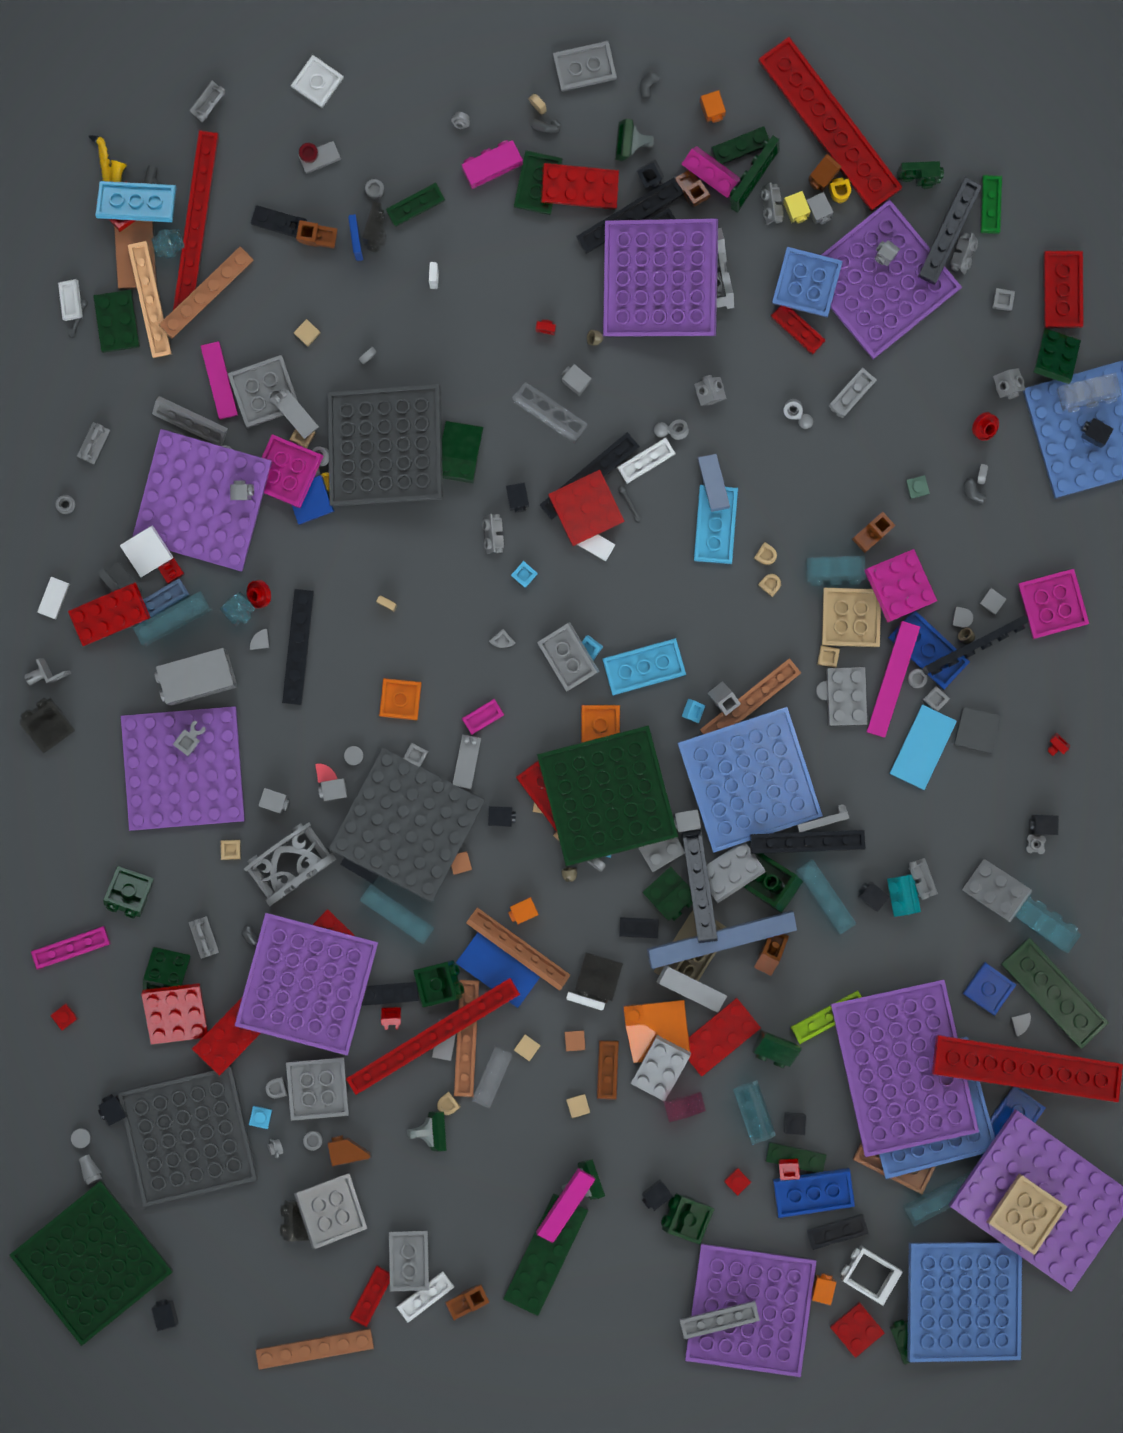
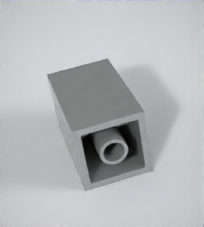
M224 648L156 666L157 671L154 672L157 683H160L162 690L159 691L161 699L170 706L238 687L228 650Z

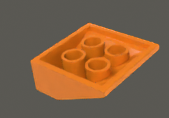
M685 1000L624 1006L625 1025L633 1063L643 1061L657 1035L690 1052Z

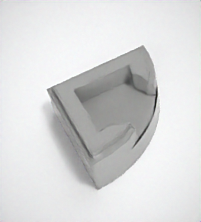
M263 629L254 635L250 643V650L270 648L268 629Z
M504 629L489 641L498 648H508L516 644Z
M1030 1013L1010 1017L1015 1035H1022L1030 1025Z

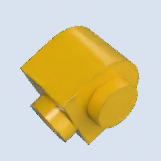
M837 178L830 183L831 198L835 202L843 203L848 200L851 194L849 179Z

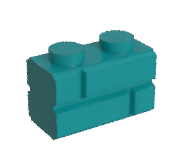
M912 874L888 878L887 882L894 917L921 912L916 882L913 880Z

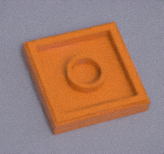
M383 678L379 716L418 720L422 682Z
M581 705V743L620 733V705Z

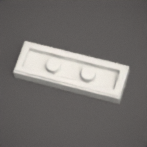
M664 438L621 464L617 469L626 484L676 453L668 440Z
M442 1271L429 1281V1290L416 1291L396 1308L405 1320L410 1322L455 1286Z

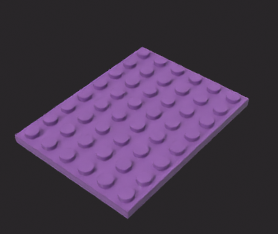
M945 980L831 1004L865 1157L979 1133L968 1081L966 1079L932 1074L936 1035L958 1038Z
M1014 1110L951 1200L949 1206L1066 1289L1072 1291L1123 1218V1186L1019 1111ZM1019 1173L1067 1206L1035 1255L986 1222Z

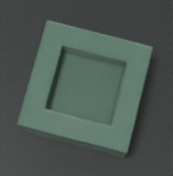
M925 475L906 480L910 499L930 494Z

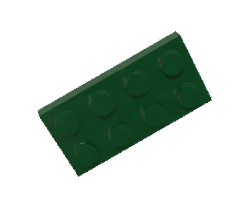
M774 135L770 140L766 139L762 145L760 155H756L753 158L750 170H746L741 176L740 180L742 182L740 185L732 189L730 202L733 211L739 212L778 154L779 138Z

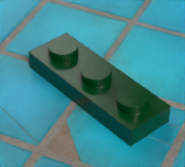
M763 126L713 146L711 150L715 160L723 165L760 150L766 139H769V136Z
M434 183L388 207L386 212L394 227H397L444 202L445 198L437 183Z
M769 1142L765 1161L779 1164L781 1159H798L799 1169L818 1173L824 1170L826 1154Z

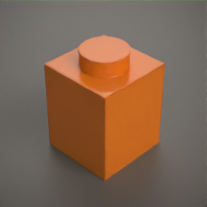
M719 90L700 97V104L706 121L716 123L723 120L726 110Z
M531 897L510 906L511 911L508 912L512 922L516 921L517 924L539 915Z
M821 1273V1276H815L812 1301L831 1305L837 1283L835 1279H832L833 1276Z

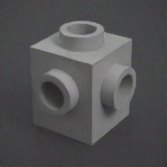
M1019 368L1010 369L993 376L996 391L1000 398L1008 397V399H1013L1019 396V392L1026 390Z
M712 375L702 377L700 382L694 384L700 406L712 405L727 399L721 377L712 378Z

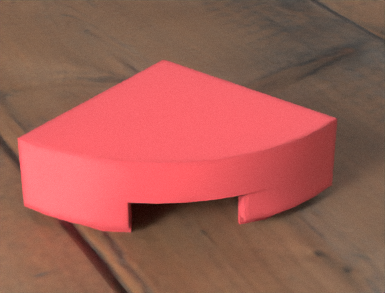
M315 764L318 783L338 779L336 773L329 766Z

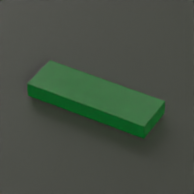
M982 176L980 233H1000L1002 176Z

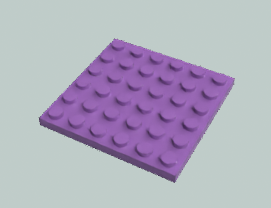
M888 200L821 254L822 256L843 261L830 308L873 360L962 288L945 266L935 285L917 277L930 248L891 200ZM887 240L900 248V251L888 267L885 264H879L874 259L878 253L876 249L879 244Z
M718 219L605 221L603 336H716Z
M160 429L133 536L153 525L169 551L242 572L272 460ZM234 481H245V484H253L254 496H251V500H230V485L234 484Z
M236 706L121 716L129 831L245 821ZM197 721L196 731H200L202 727H205L206 730L202 735L196 737L200 740V743L191 755L187 756L173 744L184 729L190 732L192 722Z
M265 913L235 1026L348 1055L378 942Z
M701 1243L691 1316L755 1300L760 1321L688 1338L685 1361L801 1377L816 1260Z

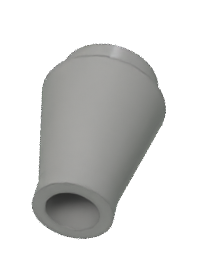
M89 1154L79 1159L83 1180L87 1182V1185L102 1179L101 1171Z

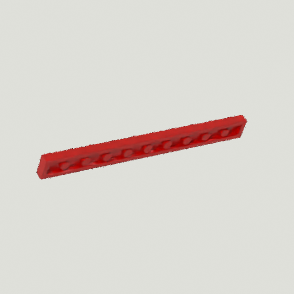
M199 130L173 310L197 288L219 134Z
M507 979L346 1078L355 1095L361 1093L519 996L520 992L512 979Z

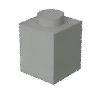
M824 192L806 200L814 224L820 223L822 225L831 220L830 217H832L834 212Z
M575 364L572 367L568 366L561 374L563 376L562 382L578 396L582 394L592 381V378Z
M723 681L708 692L710 698L725 716L741 704Z
M344 778L321 782V786L318 787L319 796L324 801L348 798Z
M264 788L258 806L282 814L283 811H287L290 800H287L288 795Z
M698 809L674 813L675 817L673 819L677 832L701 828Z

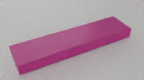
M220 342L202 345L201 350L219 420L238 416Z
M105 926L31 951V955L38 970L110 945L111 943Z
M579 1168L577 1169L536 1231L538 1236L552 1243L555 1241L595 1181L594 1176Z

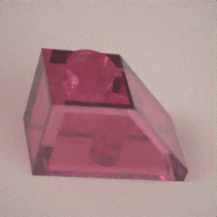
M701 1092L663 1101L669 1122L688 1118L706 1111Z

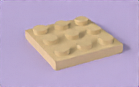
M823 588L822 645L880 647L881 607L873 589Z
M1019 1173L986 1222L1035 1255L1067 1206Z

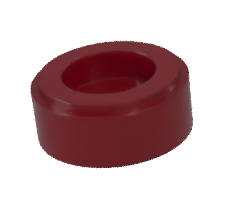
M312 143L301 145L299 148L301 160L305 163L314 162L318 158L317 147Z

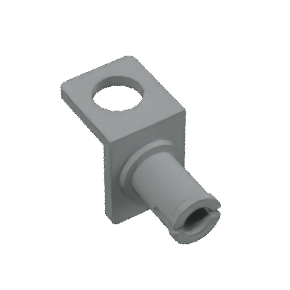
M38 658L36 662L39 668L25 674V679H29L27 683L30 686L43 678L46 683H53L71 674V671H63L53 676L46 660Z

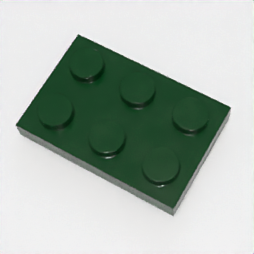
M525 151L514 201L515 208L551 215L553 204L541 203L543 164L562 165L563 158Z
M132 290L93 295L101 352L140 347Z
M1045 328L1042 333L1033 372L1070 385L1081 340Z

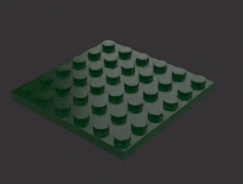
M649 725L537 754L566 867L678 838Z
M102 1180L9 1255L81 1346L173 1273L172 1268Z

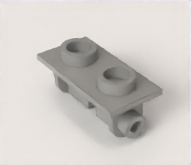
M211 80L189 111L203 122L208 118V114L220 98L225 95V89Z
M768 183L761 187V199L764 206L763 215L766 225L774 221L775 223H781L784 218L782 205H776L775 203L781 202L780 187L777 184Z
M963 233L959 237L956 249L962 252H954L950 263L952 270L958 271L960 269L964 275L967 269H970L973 251L975 252L978 247V239L973 233L971 235Z
M93 422L77 457L95 464L110 430Z
M500 514L483 516L482 528L485 530L484 548L486 553H503V535H496V532H503Z
M925 858L910 862L908 869L911 871L913 880L916 881L915 885L919 893L918 896L924 900L930 896L937 895L938 892Z
M207 916L188 922L200 958L219 953Z

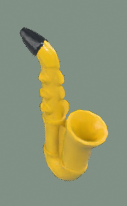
M89 135V138L98 144L102 180L122 182V174L127 165L115 160H111L110 163L104 139L99 136Z

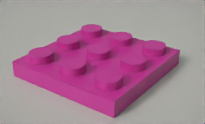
M272 434L262 455V458L272 460L264 494L301 508L324 456Z
M914 549L864 570L887 622L937 602Z
M1074 569L1018 584L1033 639L1089 624Z

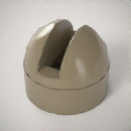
M590 330L588 332L587 342L589 345L596 346L603 341V335L600 331Z
M967 627L959 632L958 638L962 643L969 644L975 640V634Z
M576 867L561 870L563 879L566 882H573L577 878Z

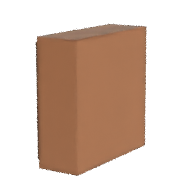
M467 851L457 854L451 867L454 875L472 870Z
M584 1030L565 1032L566 1051L585 1050Z

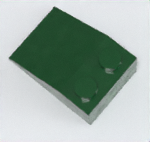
M451 421L445 422L442 437V470L444 479L474 484L483 427Z
M754 854L766 872L743 888L782 913L803 881L796 874L766 855Z
M760 1030L752 1052L756 1054V1058L766 1061L767 1058L774 1061V1065L784 1068L785 1065L788 1067L792 1065L802 1048L793 1042Z

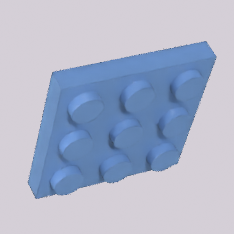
M787 247L772 303L828 318L843 261Z

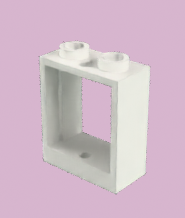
M860 1245L859 1249H854L850 1257L852 1261L849 1266L846 1264L842 1269L841 1279L869 1298L884 1305L903 1272L898 1267ZM863 1254L891 1270L877 1294L850 1279Z

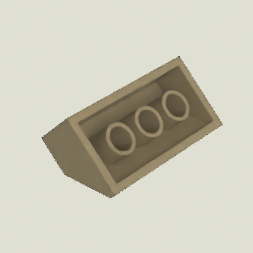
M693 910L673 942L697 936ZM715 920L716 930L727 928ZM716 952L672 963L667 966L699 981ZM664 966L655 968L653 972L660 975Z

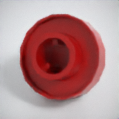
M990 412L980 414L972 426L974 436L982 441L991 439L998 431L999 420Z
M255 580L249 583L246 591L249 603L255 608L268 606L271 601L269 586L262 580Z

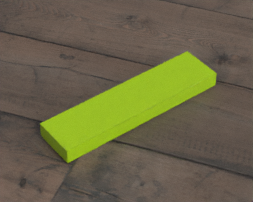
M857 990L835 1003L861 998L862 996ZM831 1005L790 1027L799 1044L835 1025Z

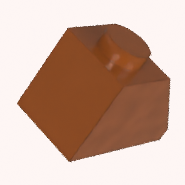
M826 154L810 174L809 184L815 190L823 192L832 180L838 176L841 165Z
M781 934L766 938L754 968L771 976L780 962L789 936Z
M343 1135L332 1137V1141L328 1142L332 1166L371 1158V1152L350 1138H343Z

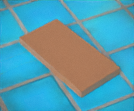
M136 220L121 232L114 226L118 289L137 288L128 245L143 241L148 243L157 284L153 221Z
M860 1143L853 1160L884 1175L879 1154L865 1157L862 1143ZM936 1166L890 1179L923 1194Z

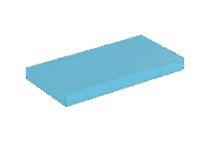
M100 181L96 218L173 222L176 185Z
M700 485L694 561L732 564L738 488L725 487L730 504L729 509L711 512L705 487Z
M676 638L602 659L612 696L686 675Z
M922 704L889 774L925 790L957 721Z

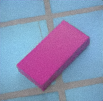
M493 699L463 717L462 720L471 735L503 717L504 714L496 700Z

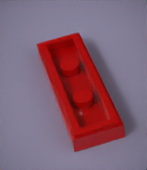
M780 305L771 315L773 320L812 355L826 341L791 308Z
M378 1265L376 1266L350 1319L367 1327L390 1283L389 1271Z

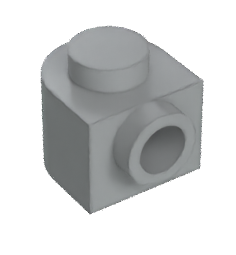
M889 240L886 242L882 241L876 249L878 253L874 259L879 264H885L888 267L900 251V248Z
M234 481V484L230 485V500H251V496H254L253 484H245V481Z

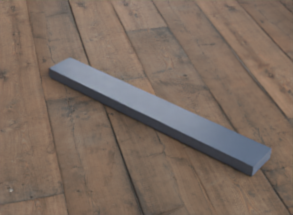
M788 911L716 930L718 941L698 943L697 936L648 948L650 968L654 969L796 931L794 912Z

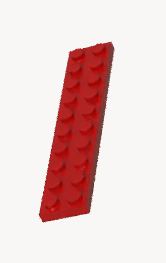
M790 37L759 58V63L829 156L841 165V172L849 179L850 184L871 211L903 188Z
M328 909L312 924L355 936ZM242 998L192 1048L219 1076L261 1034L260 1032L235 1026Z
M936 1035L932 1074L1119 1103L1123 1064Z

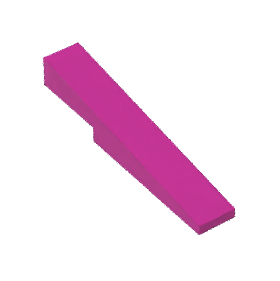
M904 621L900 622L866 731L867 733L883 738L886 736L920 626Z

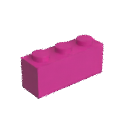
M508 140L499 143L495 149L491 150L489 148L482 151L481 155L476 158H467L461 166L471 189H474L522 166L523 160L514 141L508 142Z
M697 146L691 149L681 164L726 198L730 197L732 189L735 186L738 187L741 182L740 177Z

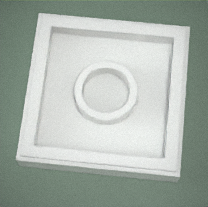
M312 55L291 84V87L323 108L344 79V76Z
M153 525L120 545L140 577L173 558Z

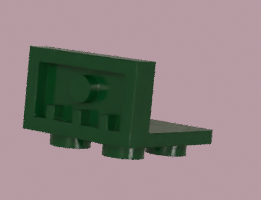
M153 947L143 978V990L183 985L190 955Z

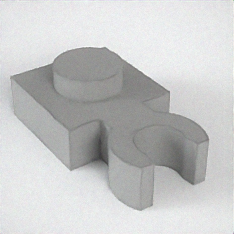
M197 721L192 722L190 732L184 729L173 744L187 756H190L200 743V740L196 737L202 735L206 730L205 727H202L200 731H196Z

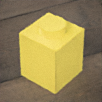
M803 191L784 198L783 203L791 223L795 221L801 223L808 219L807 217H809L811 211Z

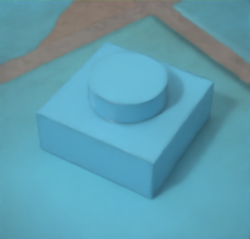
M524 561L511 574L524 588L538 575Z
M587 635L582 643L594 661L603 646Z
M688 699L682 717L699 723L705 705Z
M253 1106L249 1125L268 1129L273 1109Z

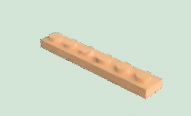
M143 241L129 244V254L152 358L172 355L168 335L159 326L164 320L148 243Z

